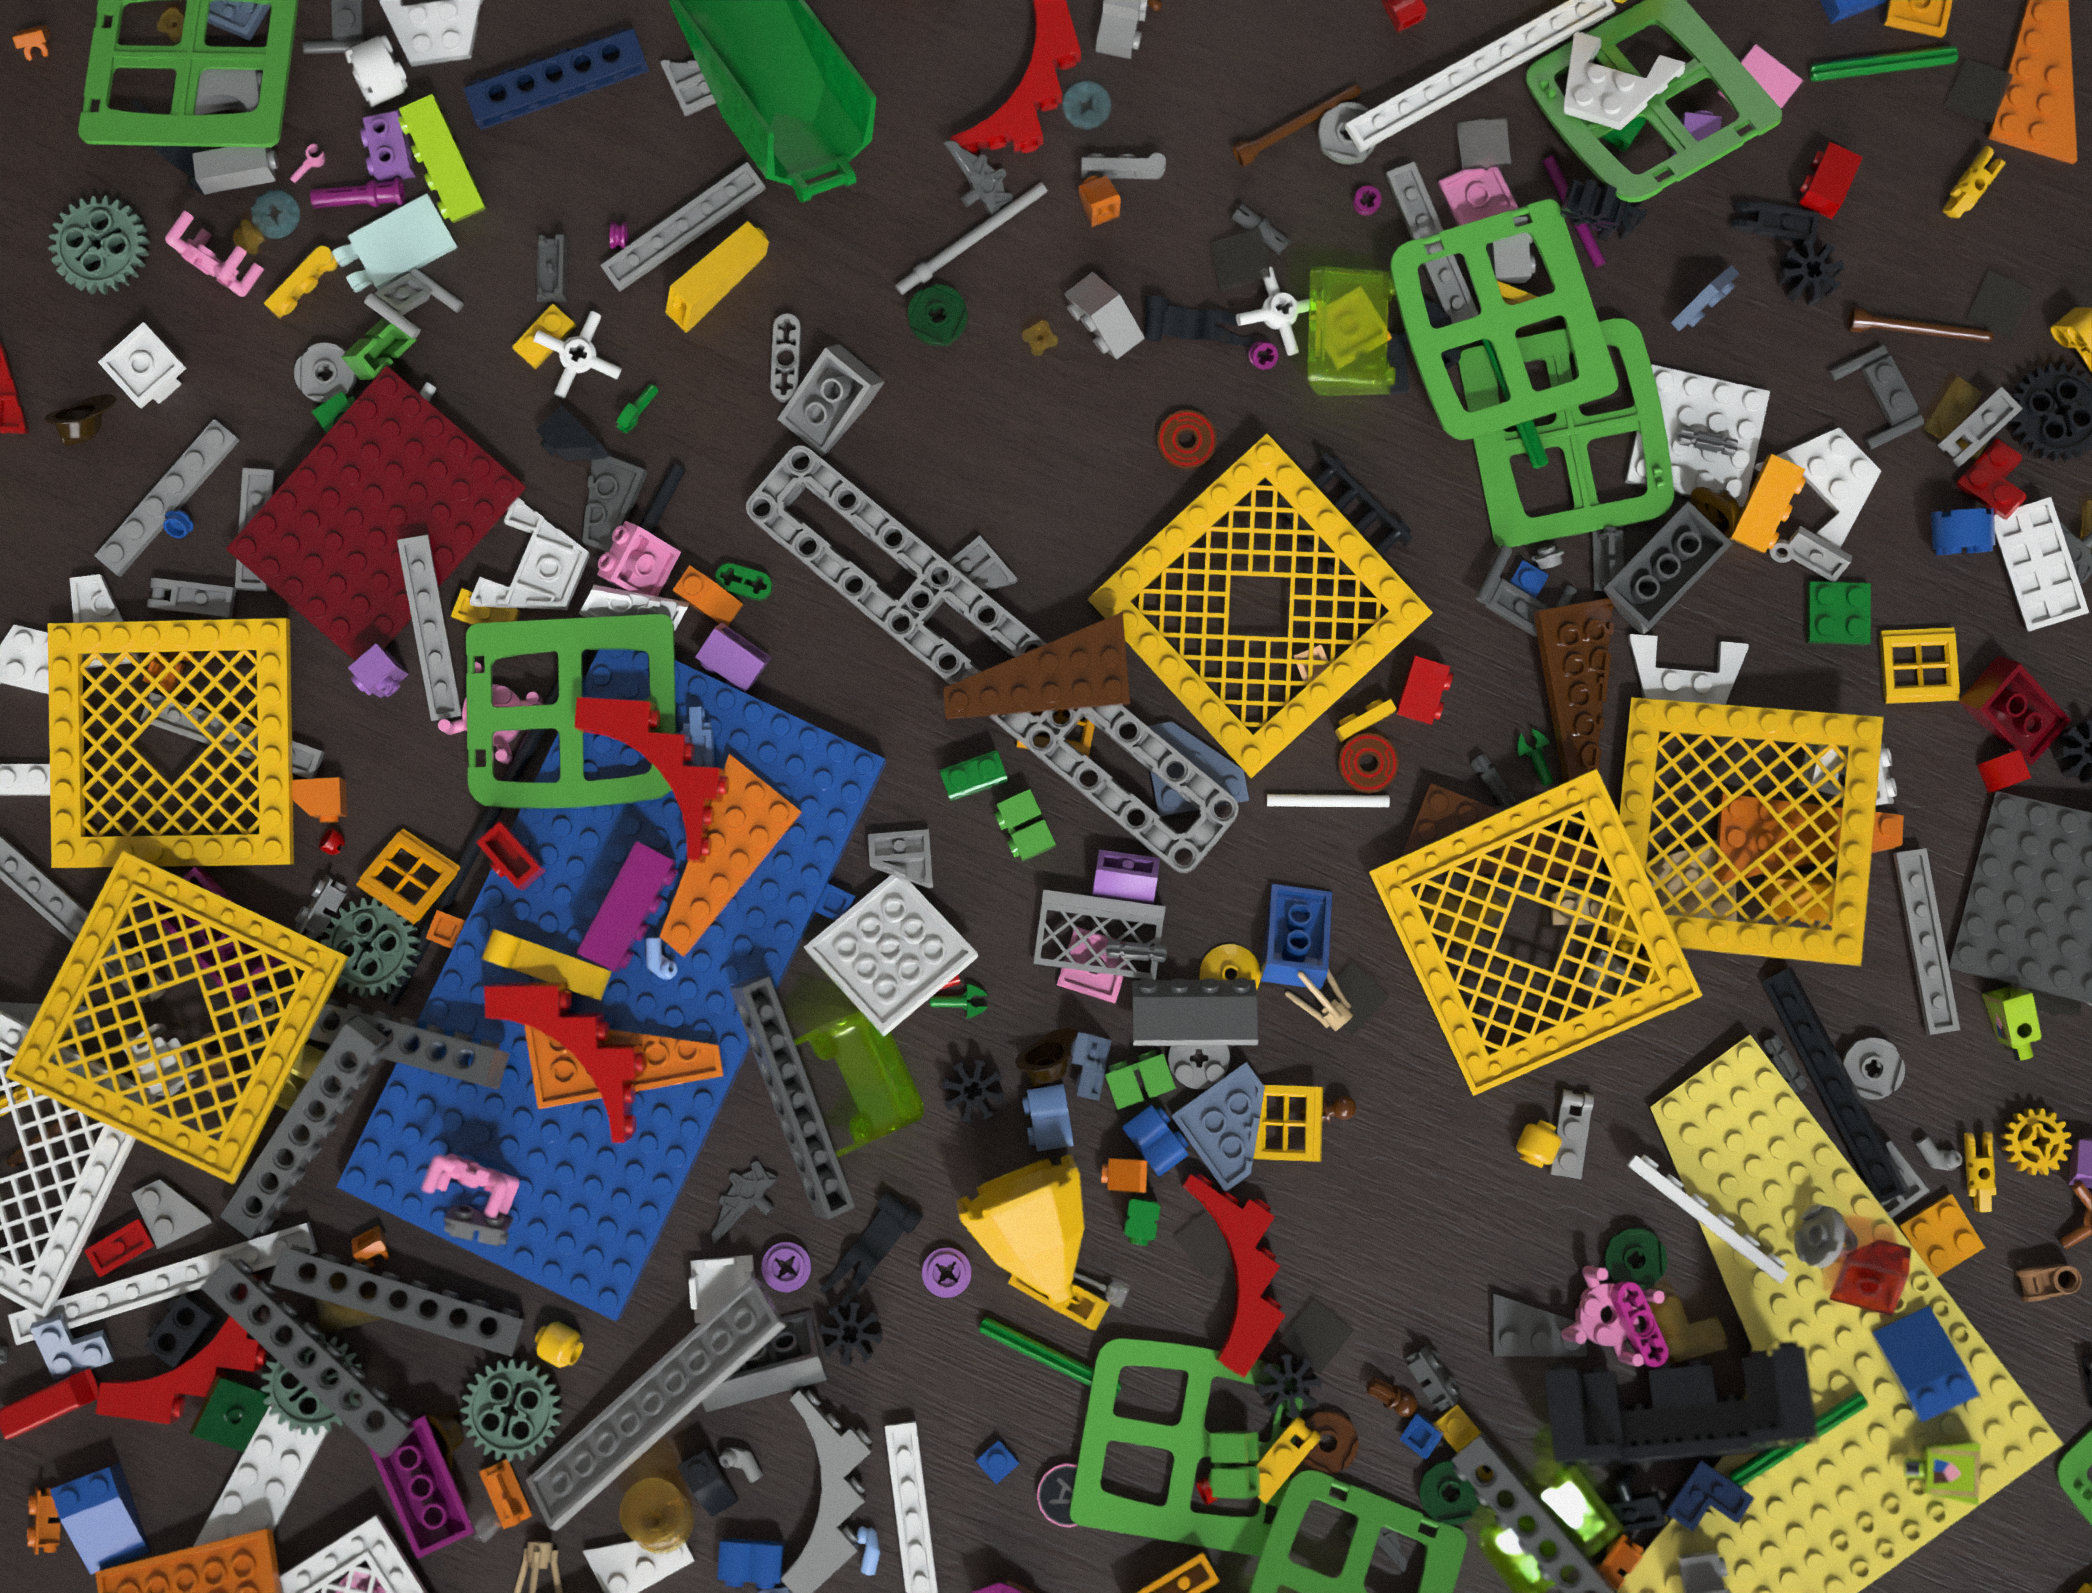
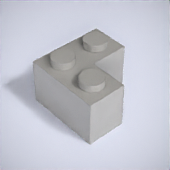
M1104 0L1103 14L1096 41V52L1131 59L1133 49L1139 50L1142 32L1137 31L1139 21L1145 22L1148 0Z
M1090 273L1064 293L1070 303L1067 306L1068 311L1076 321L1081 320L1089 332H1094L1096 338L1093 339V342L1101 353L1105 354L1108 352L1117 360L1145 338L1121 295L1095 273Z
M1715 1549L1677 1555L1684 1593H1731L1730 1589L1724 1587L1722 1577L1727 1576L1724 1557L1718 1558V1553Z

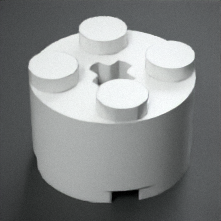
M385 35L374 37L345 50L348 63L352 62L354 65V77L371 107L405 93L404 90L408 89L405 81L406 75L400 63H395L392 47Z

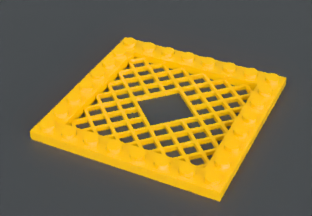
M1265 434L1088 598L1089 602L1105 619L1123 612L1125 641L1250 778H1253L1433 613L1268 434ZM1266 478L1273 486L1258 484ZM1252 490L1251 507L1235 506ZM1256 490L1273 491V506L1255 507ZM1278 492L1293 508H1277ZM1234 511H1251L1250 528H1233ZM1229 512L1228 527H1212ZM1255 512H1272L1271 529L1254 528ZM1277 512L1294 513L1293 530L1276 529ZM1298 513L1313 530H1298ZM1207 532L1206 548H1190ZM1211 532H1228L1227 549L1211 548ZM1233 532L1250 533L1249 550L1232 549ZM1254 533L1271 534V549L1253 550ZM1276 534L1293 535L1292 551H1275ZM1297 535H1314V552H1297ZM1319 536L1335 553L1318 552ZM1189 552L1206 553L1205 570L1188 569ZM1184 553L1183 569L1168 568ZM1210 553L1227 554L1226 570H1210ZM1232 554H1249L1248 571H1231ZM1253 555H1270V571H1252ZM1275 555L1292 556L1291 573L1274 572ZM1296 556L1313 557V574L1296 573ZM1318 557L1335 558L1334 574H1317ZM1339 558L1355 575H1339ZM1162 573L1161 589H1145ZM1166 573H1183L1182 590H1166ZM1188 574H1205L1204 591L1187 590ZM1209 574L1226 575L1225 592L1209 591ZM1231 575L1291 578L1288 638L1228 635ZM1295 578H1312V595H1295ZM1317 579H1334L1333 596L1316 595ZM1339 579L1356 580L1355 597L1338 596ZM1360 581L1376 598L1359 597ZM1144 593L1161 594L1160 611L1143 610ZM1138 594L1139 610L1131 602ZM1165 594L1182 595L1181 612L1165 611ZM1187 595L1204 596L1203 613L1186 612ZM1208 596L1225 597L1224 613H1208ZM1294 599L1311 600V617L1294 616ZM1316 600L1333 601L1332 618L1315 617ZM1338 601L1355 602L1354 619L1337 618ZM1359 602H1377L1376 619H1358ZM1382 603L1389 612L1380 619ZM1144 615H1160L1159 632ZM1164 616H1181V632L1164 633ZM1186 617H1203L1202 634L1185 633ZM1207 617L1224 618L1223 635L1207 634ZM1293 621H1310V638H1293ZM1315 622H1332L1331 639H1314ZM1354 623L1353 640H1337L1336 624ZM1358 623L1374 624L1358 639ZM1164 637L1180 638V654ZM1185 638L1202 639L1201 656L1184 655ZM1206 639H1223V655L1206 656ZM1228 640H1245L1244 657H1227ZM1249 641H1266V658H1249ZM1271 641L1288 642L1287 659L1270 658ZM1292 642L1309 643V660L1292 659ZM1314 643L1331 644L1330 661L1313 660ZM1336 644L1351 645L1335 660ZM1184 659L1201 660L1200 676ZM1205 660L1222 661L1221 678L1205 677ZM1227 661L1244 662L1243 679L1226 678ZM1248 662L1265 663V680L1248 679ZM1270 663L1287 664L1286 681L1269 680ZM1291 664H1308V682L1291 681ZM1313 665H1329L1312 681ZM1205 682H1221V698ZM1226 683H1243L1242 700H1225ZM1247 684H1264V701H1247ZM1269 684L1286 685L1285 702L1268 701ZM1290 685L1306 686L1290 701ZM1225 704L1242 705L1241 721ZM1246 705L1263 706V723L1246 722ZM1268 706L1283 707L1267 722ZM1246 727L1262 728L1253 735Z
M290 619L48 623L51 868L114 867L122 851L156 867L294 864ZM249 650H256L257 658ZM210 651L201 662L190 653ZM219 651H239V653L229 661ZM151 652L142 663L131 654ZM160 652L180 653L170 663ZM100 653L121 654L110 664ZM83 654H91V655L83 662ZM244 655L256 665L246 676L235 667L236 663ZM185 656L196 666L186 678L175 668ZM214 656L226 665L216 677L204 667ZM155 657L166 666L157 678L145 668ZM96 658L107 668L97 680L86 670ZM125 658L136 667L127 679L115 669ZM230 670L241 680L231 692L220 683L221 679ZM200 671L211 681L201 693L190 683ZM170 672L181 681L172 693L160 683ZM111 673L122 683L112 695L101 685ZM140 673L144 674L152 682L142 694L130 684ZM256 673L257 688L250 682ZM83 675L92 683L84 693ZM245 685L256 695L246 707L235 698ZM215 686L226 696L216 708L205 698ZM156 687L167 697L157 709L146 699ZM185 687L196 696L187 708L175 698ZM126 688L137 698L127 710L116 700ZM96 689L107 698L98 710L86 700ZM230 701L241 711L231 723L220 713ZM171 702L212 742L173 785L131 745ZM200 702L212 712L202 723L190 713ZM141 703L152 713L142 725L131 715ZM111 704L122 713L113 725L101 715ZM83 705L93 714L85 723ZM256 705L258 719L250 712ZM245 716L257 726L247 738L235 728ZM215 717L227 727L217 738L206 729ZM97 719L108 729L98 741L87 731ZM126 719L137 728L128 740L116 730ZM230 732L242 742L232 754L221 744ZM112 734L123 744L113 756L102 746ZM257 735L258 750L250 743ZM84 736L93 744L85 755ZM216 747L227 757L218 769L206 759ZM245 747L257 757L247 769L236 759ZM127 749L138 759L128 771L117 761ZM97 750L108 759L99 771L87 761ZM231 762L242 772L233 784L221 774ZM201 763L213 773L203 785L192 775ZM142 764L153 774L143 786L132 776ZM112 765L123 774L114 786L102 776ZM84 766L94 775L86 785ZM257 766L259 781L251 774ZM246 777L258 788L248 799L236 789ZM216 778L228 788L218 800L207 790ZM157 779L168 789L158 801L147 791ZM186 779L198 789L188 800L177 790ZM98 780L109 790L99 802L88 792ZM127 780L138 789L129 801L117 791ZM202 793L213 803L204 815L192 805ZM231 793L243 803L233 815L222 805ZM172 794L183 804L173 816L162 806ZM113 795L124 805L114 817L103 807ZM142 795L153 804V807L144 816L132 806ZM258 796L259 811L251 804ZM85 797L94 805L86 816ZM217 808L228 818L219 830L207 820ZM247 808L258 818L248 830L237 820ZM187 809L198 819L189 831L177 821ZM128 810L139 820L129 832L118 822ZM157 810L169 820L159 831L147 821ZM98 811L109 820L100 832L88 822ZM232 823L243 833L222 835ZM203 824L213 835L193 834ZM144 825L154 836L133 835ZM172 825L183 834L163 836ZM113 826L124 835L103 837ZM85 827L95 837H85ZM259 827V834H252Z
M1631 697L1619 817L1645 873L1647 872L1657 883L1652 887L1654 892L1661 888L1671 900L1662 907L1663 912L1675 905L1684 915H1665L1680 948L1861 966L1884 717ZM1660 732L1670 733L1659 742ZM1680 734L1702 736L1689 746ZM1711 736L1733 739L1720 748ZM1676 737L1686 749L1672 759L1662 746ZM1707 739L1717 752L1703 762L1693 749ZM1743 739L1765 741L1752 751ZM1738 741L1748 755L1734 764L1725 754V751ZM1774 741L1796 744L1783 753ZM1770 744L1780 757L1766 767L1756 754ZM1806 744L1827 745V747L1815 756ZM1837 746L1849 747L1848 758L1841 752V750ZM1799 747H1802L1811 760L1798 770L1788 759V756ZM1833 749L1843 760V763L1829 772L1819 759ZM1659 750L1669 763L1656 772ZM1690 753L1699 763V766L1686 776L1676 763ZM1721 755L1731 768L1717 778L1708 768V765ZM1752 758L1763 771L1749 781L1738 768ZM1784 760L1794 774L1783 783H1780L1770 771ZM1816 763L1826 776L1812 786L1802 773ZM1847 766L1844 789L1834 776ZM1673 767L1683 779L1669 790L1659 777L1669 768ZM1704 769L1714 782L1700 792L1690 779ZM1735 772L1745 785L1732 795L1721 782ZM1767 775L1777 787L1763 798L1753 784ZM1798 777L1809 790L1795 800L1785 787ZM1830 780L1841 793L1827 803L1816 790ZM1656 781L1666 793L1653 802ZM1687 783L1697 796L1683 806L1673 793ZM1718 785L1728 799L1717 808H1714L1704 796ZM1749 788L1785 829L1788 835L1740 873L1701 826ZM1781 791L1791 804L1777 814L1767 801ZM1813 794L1823 807L1809 817L1799 804ZM1670 797L1679 810L1666 820L1656 807ZM1844 797L1841 820L1831 806ZM1701 799L1711 812L1697 823L1687 810ZM1796 808L1806 821L1792 831L1782 820V817ZM1827 810L1838 824L1824 834L1814 823V820ZM1653 811L1662 821V824L1650 833ZM1684 813L1694 826L1680 837L1670 823ZM1810 824L1820 838L1807 848L1796 834ZM1667 827L1677 840L1663 850L1653 837ZM1841 828L1838 850L1828 837ZM1698 830L1708 843L1694 853L1684 840ZM1792 838L1803 852L1789 862L1779 848ZM1650 841L1659 854L1647 863ZM1824 841L1835 854L1821 865L1811 851ZM1681 844L1691 857L1677 867L1667 854ZM1712 846L1722 860L1711 869H1708L1698 857ZM1775 852L1785 863V866L1772 876L1763 866L1762 862ZM1807 855L1817 866V869L1806 878H1803L1793 865ZM1661 858H1664L1673 868V871L1660 881L1650 867ZM1838 859L1835 881L1825 868ZM1695 860L1705 873L1691 884L1681 870ZM1726 863L1736 874V877L1725 886H1722L1713 873ZM1758 866L1768 880L1754 889L1744 876ZM1790 869L1800 882L1786 892L1776 879ZM1822 872L1832 885L1818 895L1808 882ZM1678 874L1688 887L1674 898L1664 884ZM1709 877L1719 890L1705 900L1695 887ZM1741 880L1751 893L1737 904L1727 890ZM1772 883L1783 896L1771 906H1768L1758 893ZM1615 884L1611 901L1625 905ZM1804 886L1815 899L1803 909H1800L1790 896ZM1835 889L1834 910L1832 912L1822 899ZM1692 891L1702 904L1688 914L1678 901ZM1724 894L1734 907L1719 917L1709 904ZM1755 897L1765 910L1751 920L1741 907ZM1787 900L1797 913L1783 923L1773 910ZM1819 903L1828 913L1829 917L1815 926L1805 913ZM1610 905L1608 923L1618 926L1624 910ZM1706 907L1715 919L1695 918L1694 916ZM1738 911L1747 922L1726 921V919ZM1628 913L1623 928L1639 934ZM1767 914H1770L1778 925L1757 924V922ZM1799 917H1802L1811 929L1788 926ZM1832 921V931L1820 930ZM1608 928L1607 941H1613L1616 933L1615 930ZM1623 933L1620 934L1618 942L1636 944L1637 941L1636 938Z
M1597 768L1369 871L1473 1096L1703 996ZM1582 811L1586 821L1571 815ZM1563 819L1558 834L1542 829ZM1568 820L1584 825L1579 842L1562 836ZM1589 828L1599 849L1583 844ZM1535 831L1529 847L1514 842V840ZM1539 833L1556 838L1550 854L1533 849ZM1560 840L1577 846L1571 862L1555 857ZM1506 844L1501 860L1485 854ZM1510 846L1527 851L1522 867L1505 862ZM1581 848L1598 854L1592 870L1575 864ZM1532 853L1548 859L1542 875L1526 869ZM1602 856L1612 877L1596 872ZM1478 857L1473 872L1457 867ZM1482 858L1499 864L1493 880L1477 874ZM1552 861L1569 867L1563 883L1547 877ZM1503 866L1520 872L1514 888L1497 882ZM1573 869L1590 874L1584 890L1568 885ZM1449 870L1444 885L1428 880ZM1454 871L1470 877L1465 893L1448 887ZM1524 874L1540 879L1535 896L1518 890ZM1594 876L1611 882L1605 898L1589 893ZM1474 879L1491 885L1486 900L1469 895ZM1544 882L1561 887L1556 903L1539 897ZM1421 883L1417 896H1415L1411 887ZM1425 884L1442 890L1437 905L1420 900ZM1615 884L1625 905L1610 900ZM1495 886L1512 892L1506 908L1490 903ZM1566 889L1582 895L1576 911L1560 905ZM1446 892L1463 897L1457 913L1441 908ZM1516 894L1574 915L1553 972L1495 951ZM1586 897L1603 903L1598 918L1581 913ZM1467 899L1483 905L1478 921L1461 915ZM1420 905L1435 910L1430 924H1428ZM1607 905L1624 910L1618 926L1602 921ZM1488 907L1504 913L1499 928L1482 923ZM1439 912L1455 918L1450 933L1433 928ZM1628 913L1639 934L1623 928ZM1579 917L1595 923L1590 939L1573 933ZM1459 920L1476 926L1470 941L1454 936ZM1600 925L1616 931L1610 947L1594 941ZM1480 927L1497 933L1491 949L1474 943ZM1433 933L1448 938L1443 952H1441ZM1621 933L1637 939L1632 954L1615 949ZM1571 938L1587 943L1582 960L1565 954ZM1452 940L1468 946L1463 961L1446 956ZM1641 942H1643L1652 962L1636 957ZM1592 946L1608 951L1603 967L1586 961ZM1472 948L1489 954L1483 969L1467 964ZM1613 953L1629 959L1624 975L1607 969ZM1493 955L1510 961L1504 977L1488 971ZM1563 958L1580 964L1574 980L1558 974ZM1446 961L1461 966L1456 980H1454ZM1634 961L1650 967L1645 983L1628 977ZM1514 963L1530 969L1525 985L1508 979ZM1584 966L1601 972L1595 988L1578 982ZM1465 968L1481 974L1476 990L1459 984ZM1656 970L1660 979L1650 983L1653 973ZM1535 971L1551 977L1546 992L1529 987ZM1605 974L1621 979L1616 996L1599 990ZM1485 976L1502 982L1496 997L1480 992ZM1555 979L1572 985L1566 1000L1550 995ZM1626 982L1640 986V988L1621 996ZM1506 984L1523 989L1517 1005L1501 999ZM1576 987L1593 992L1587 1008L1571 1002ZM1459 989L1474 994L1469 1008H1467ZM1527 991L1543 997L1538 1013L1521 1007ZM1597 994L1612 999L1592 1008ZM1478 996L1494 1002L1489 1018L1472 1012ZM1548 999L1564 1005L1559 1021L1542 1015ZM1498 1004L1515 1010L1510 1025L1493 1020ZM1569 1007L1583 1012L1564 1021ZM1519 1012L1536 1018L1530 1033L1514 1027ZM1472 1017L1487 1022L1482 1036H1480ZM1540 1019L1554 1024L1535 1033ZM1491 1024L1507 1030L1502 1046L1485 1040ZM1512 1032L1526 1037L1507 1046ZM1485 1045L1497 1050L1489 1054Z
M122 851L5 1077L235 1184L349 957ZM139 893L146 896L143 899L135 901ZM155 901L174 909V911L159 916ZM149 902L154 918L138 923L133 907ZM129 913L132 925L120 929ZM183 914L203 924L187 929ZM177 915L182 931L166 936L161 921ZM156 923L160 939L145 944L140 928ZM211 927L231 937L215 942ZM205 929L210 944L194 949L189 934ZM134 930L139 946L123 951L119 935ZM184 936L189 952L173 957L168 941ZM239 940L259 950L243 955ZM113 942H115L118 953L106 957ZM233 942L238 958L222 963L217 947ZM163 944L167 959L151 964L147 949ZM212 949L217 965L201 970L196 954ZM141 951L146 967L130 972L125 956ZM267 954L286 962V964L271 968ZM261 955L266 971L250 976L245 960ZM191 957L196 972L180 978L175 962ZM120 958L125 974L109 979L104 964ZM240 962L245 978L229 983L224 968ZM169 964L174 980L158 985L154 969ZM295 967L304 971L300 981ZM290 968L295 984L278 989L274 973ZM100 969L103 982L91 985ZM219 970L224 986L208 991L203 975ZM148 972L153 987L137 993L132 977ZM268 976L273 992L257 997L252 981ZM198 978L216 1035L157 1055L139 998ZM127 979L132 995L115 1000L111 984ZM247 983L252 999L236 1004L231 988ZM105 987L110 1002L94 1008L89 992ZM295 989L285 1009L280 994ZM226 991L231 1006L215 1012L210 996ZM275 996L280 1012L264 1018L259 1002ZM85 998L89 1010L76 1014ZM134 1000L138 1016L122 1021L117 1005ZM254 1004L259 1020L243 1025L238 1009ZM112 1007L117 1023L101 1028L96 1013ZM233 1011L238 1027L221 1032L217 1016ZM91 1015L95 1031L79 1036L75 1020ZM280 1018L270 1037L266 1022ZM140 1021L145 1037L129 1042L124 1026ZM261 1025L266 1040L250 1046L245 1030ZM71 1027L74 1038L62 1042L66 1032ZM119 1028L124 1044L108 1049L103 1033ZM240 1032L244 1048L228 1053L224 1037ZM97 1036L102 1052L86 1057L81 1041ZM218 1040L223 1056L207 1061L202 1045ZM147 1041L152 1057L136 1063L131 1047ZM76 1043L81 1059L65 1064L60 1048ZM266 1046L256 1066L252 1051ZM197 1047L202 1063L185 1068L181 1052ZM126 1049L131 1065L114 1070L110 1054ZM246 1053L251 1069L235 1074L230 1058ZM55 1055L59 1065L51 1062ZM175 1055L180 1071L164 1076L159 1060ZM104 1057L109 1073L93 1078L88 1062ZM225 1060L230 1077L214 1082L209 1066ZM154 1062L159 1078L143 1084L138 1068ZM83 1064L87 1079L67 1069ZM204 1068L209 1084L192 1089L188 1073ZM132 1070L137 1086L121 1091L116 1075ZM252 1074L243 1093H241L237 1079ZM182 1076L187 1092L171 1097L166 1081ZM111 1077L115 1092L96 1082ZM232 1081L237 1097L221 1103L216 1087ZM161 1083L166 1099L149 1104L145 1088ZM211 1089L216 1105L199 1110L194 1094ZM139 1091L144 1106L124 1096ZM189 1097L194 1113L178 1118L173 1102ZM237 1103L227 1123L223 1107ZM168 1104L172 1119L152 1109ZM218 1110L222 1126L206 1131L201 1115ZM196 1117L200 1132L181 1122ZM223 1131L219 1141L209 1137Z

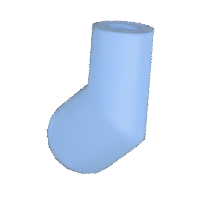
M661 938L646 939V965L648 969L661 979L668 980L677 974L678 968L675 962L662 955Z
M861 1526L858 1528L857 1538L859 1540L857 1543L866 1544L860 1571L866 1575H874L880 1556L877 1531L872 1527L869 1529Z

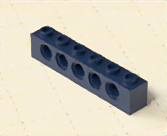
M634 28L630 30L620 29L613 32L608 38L588 40L582 47L573 50L562 49L551 58L531 60L525 67L516 70L513 68L505 69L498 76L491 79L481 78L474 80L470 83V86L463 89L474 120L479 129L483 130L648 72L649 69ZM612 52L619 53L617 60L613 62L605 60L608 54ZM581 63H591L587 71L580 72L577 70ZM553 73H563L560 80L556 82L549 81V77ZM524 83H535L530 91H521ZM496 93H506V96L503 100L498 102L493 101V97Z

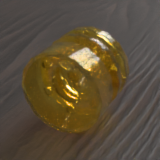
M646 1478L635 1483L625 1493L620 1504L619 1519L623 1530L643 1550L653 1554H668L679 1549L689 1539L694 1528V1512L690 1502L671 1482L661 1478ZM663 1514L666 1517L665 1521L662 1520L657 1524L654 1521L655 1518H661Z

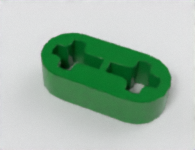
M729 563L719 567L716 572L715 579L717 584L728 593L762 601L767 599L773 591L771 579L763 572ZM730 570L734 571V576L742 579V582L731 581L730 585L727 586L722 575H728ZM759 579H763V584L767 588L766 590H760L759 594H755L752 586L746 585L747 581L757 583Z

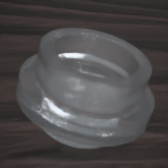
M495 1513L490 1517L484 1514L474 1524L476 1532L472 1537L475 1540L480 1539L483 1543L487 1542L502 1525L497 1520L498 1516Z

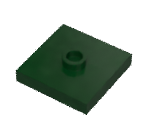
M217 1375L189 1433L192 1436L245 1452L270 1404H264L263 1401L270 1397L271 1394Z

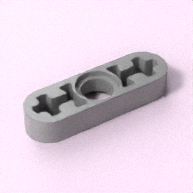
M792 314L780 315L773 324L770 387L774 398L782 403H788L799 387L802 330L799 320ZM785 322H790L791 326L796 328L789 333L790 343L796 342L795 346L784 343V332L779 329L780 327H785ZM782 351H791L795 355L794 362L791 365L782 366L778 363L777 358ZM794 372V375L788 374L787 376L788 384L793 389L787 390V395H782L781 391L776 389L777 386H782L783 384L782 373Z

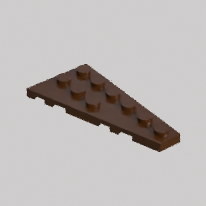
M1609 598L1533 612L1563 783L1596 768L1599 772L1601 749L1598 746L1600 730L1604 729L1605 718H1601L1603 702H1606L1611 661V654L1608 652L1609 639L1614 631V623H1611L1612 610L1615 606Z
M1123 612L944 687L945 719L1130 705Z
M1430 783L1402 856L1501 812V810ZM1545 827L1542 828V829H1545V830H1548V831H1551V832H1553V833L1558 834L1557 832L1552 831V830H1550V829H1547V828H1545ZM1535 831L1514 840V842L1529 847ZM1539 833L1533 849L1550 854L1556 838ZM1560 840L1555 857L1571 862L1577 846ZM1506 844L1485 854L1501 860ZM1510 846L1505 862L1522 867L1527 851ZM1581 848L1575 864L1592 870L1598 854ZM1532 853L1526 869L1542 875L1548 859ZM1478 857L1457 867L1473 872ZM1482 858L1477 873L1496 874L1499 864ZM1552 861L1547 877L1565 878L1569 867ZM1503 866L1500 874L1519 875L1520 872ZM1573 869L1570 878L1589 879L1590 874Z

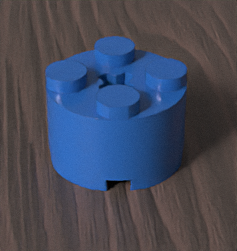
M1994 508L1930 513L1932 549H1935L1936 555L1962 553V548H1966V554L1993 551V546L1996 545Z

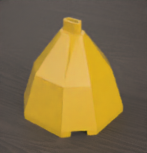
M1072 1154L1061 1157L1062 1164L1052 1166L1049 1159H1042L978 1186L979 1196L970 1201L967 1196H963L956 1201L962 1223L995 1263L1042 1294H1047L1051 1305L1074 1296L1070 1283L1073 1281L1084 1231L1080 1174Z

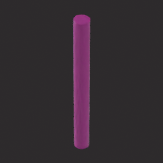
M1550 156L1543 160V163L1562 202H1564L1568 184L1554 156ZM1587 223L1580 224V226L1574 225L1594 267L1597 268L1605 264L1606 261Z

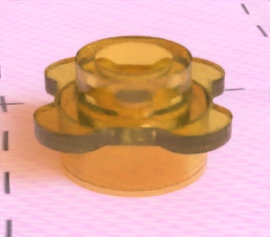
M171 7L162 14L160 21L157 23V30L160 33L169 35L172 42H180L185 17L179 12L178 8ZM174 22L177 23L176 27H172Z
M244 219L240 222L241 227L234 231L233 240L236 246L255 255L259 251V244L263 242V235L256 227L251 225L249 220Z
M1044 320L1039 321L1038 324L1030 329H1025L1022 334L1023 340L1028 341L1031 346V353L1035 356L1042 355L1043 350L1055 347L1058 343L1057 336L1052 335L1049 323ZM1042 336L1043 340L1039 341L1037 337Z

